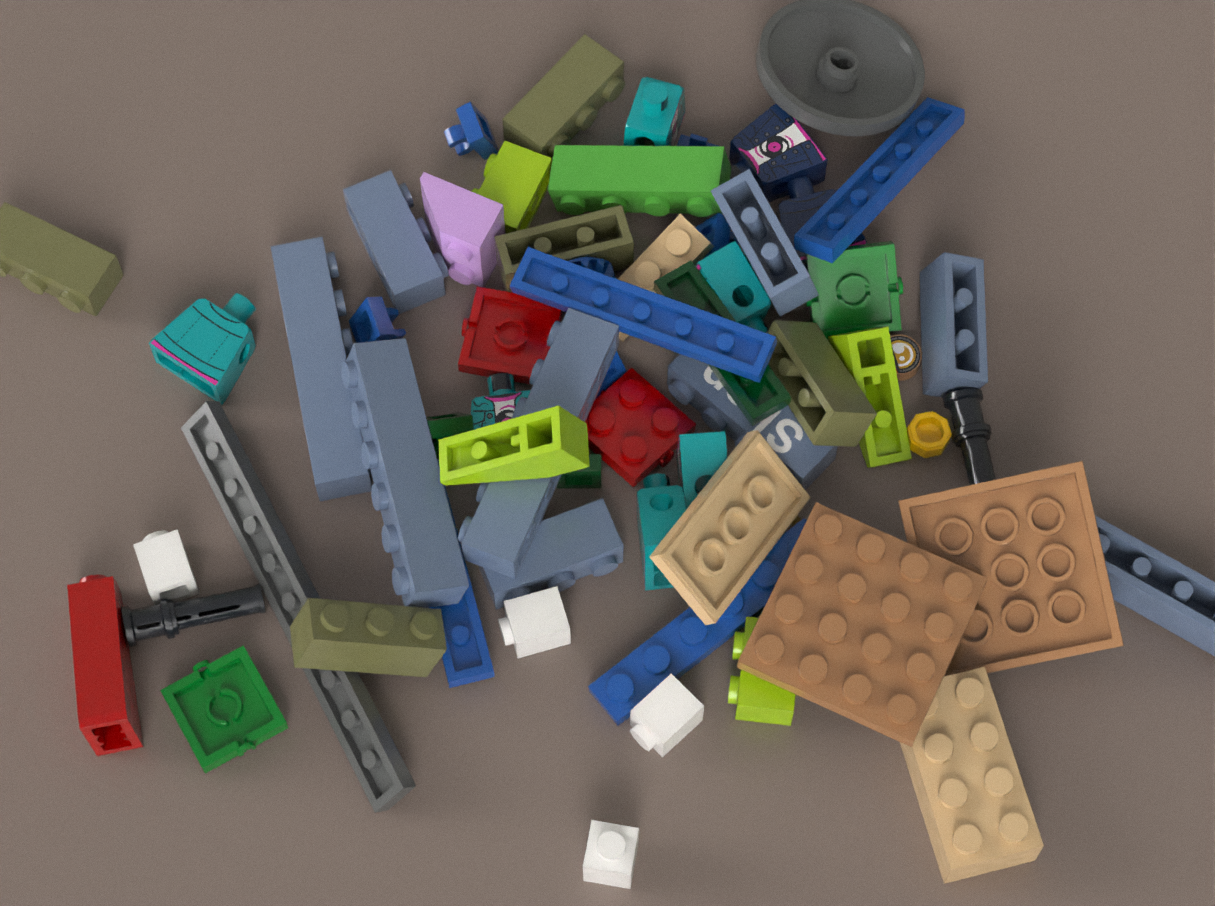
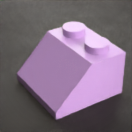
M423 172L420 177L425 221L436 250L443 257L449 276L464 285L472 283L485 287L497 265L494 237L506 234L503 204Z

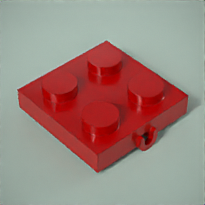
M477 286L470 317L464 318L461 334L464 336V341L458 362L459 372L485 377L498 373H509L513 375L514 382L531 385L530 376L533 367L538 359L545 360L550 349L547 346L550 330L555 321L561 322L563 311L516 293Z
M633 368L629 369L606 391H601L585 421L587 423L588 448L595 454H601V459L633 488L658 465L665 467L674 456L673 451L677 449L679 435L693 434L696 428V423Z

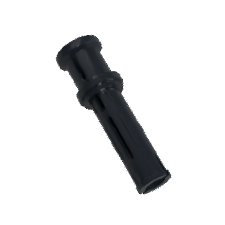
M978 388L956 390L943 398L944 407L950 410L954 431L951 433L952 441L962 450L970 485L996 480L987 444L992 432L990 425L984 422L980 402L983 400L982 390Z
M260 584L173 603V599L162 598L159 604L132 610L129 606L121 607L129 647L137 646V642L140 640L164 635L168 639L176 638L175 635H180L179 630L256 613H266Z

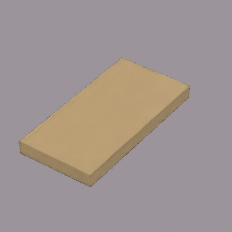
M758 430L747 432L649 558L705 625L716 624L811 497Z

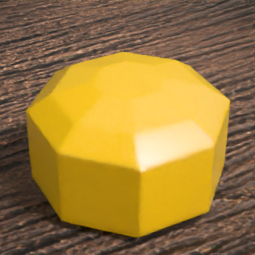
M934 411L916 414L907 427L910 450L923 458L941 455L952 436L948 420Z

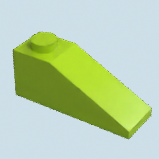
M889 327L869 328L828 336L829 343L877 413L859 441L867 468L912 459Z
M559 405L438 440L440 483L445 486L550 478L590 467L587 423Z

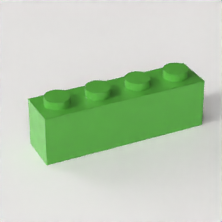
M555 145L548 192L557 212H564L569 215H581L584 212H595L622 205L625 214L647 213L652 216H666L669 213H684L696 217H707L711 214H722L711 190L730 180L731 166L724 146Z

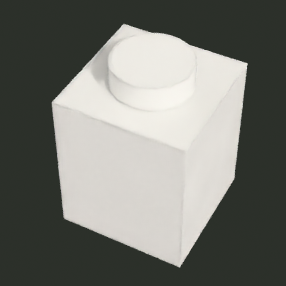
M178 529L171 532L165 530L156 531L147 535L143 541L133 544L154 605L159 604L162 598L173 599V603L200 594Z
M557 586L504 601L505 617L498 619L505 646L514 644L517 658L571 644L570 626Z
M670 674L630 711V725L633 727L630 733L645 750L650 751L654 748L661 757H664L703 720L704 705Z
M591 820L583 863V881L631 889L639 844V828Z

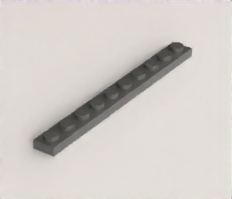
M206 401L181 429L292 647L290 625L308 598L320 599L220 402ZM302 668L374 812L388 811L414 789L416 784L359 673Z

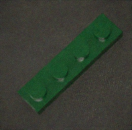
M692 260L654 281L653 290L657 294L736 322ZM708 364L752 426L788 406L791 402V395L769 365H767L762 379L758 383Z

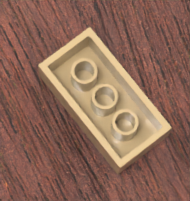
M985 667L945 676L913 746L910 747L900 742L944 884L1035 861L1044 847Z

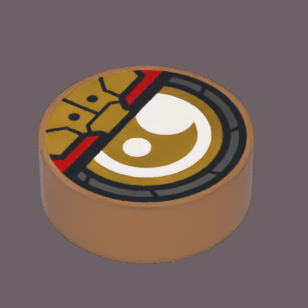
M892 335L890 339L898 381L908 380L919 370L922 360L921 348L909 336Z

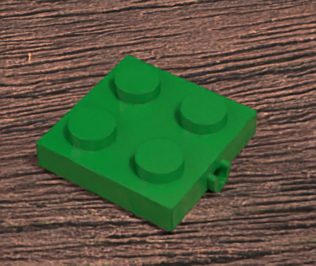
M892 241L849 246L833 263L804 253L806 270L819 294L817 297L806 302L805 305L806 307L809 306L810 321L817 323L827 340L828 336L869 328L889 327V332L902 330L899 295H903V282L900 276L897 277L895 245Z
M244 645L211 663L208 660L197 663L192 668L193 673L160 690L205 774L237 756H243V753L251 748L252 750L256 749V746L289 728ZM202 667H207L205 670L201 672L198 671Z

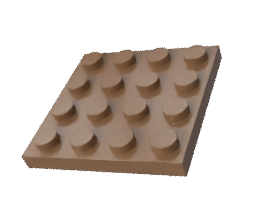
M1083 461L898 501L907 543L988 578L945 676L985 667L986 672L991 673L1124 646Z
M816 502L738 660L737 668L912 747L988 578Z

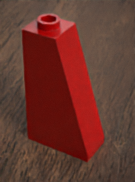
M89 575L80 579L79 583L67 585L79 729L96 756L141 748L143 747L130 649L121 607H123L122 593L114 576Z

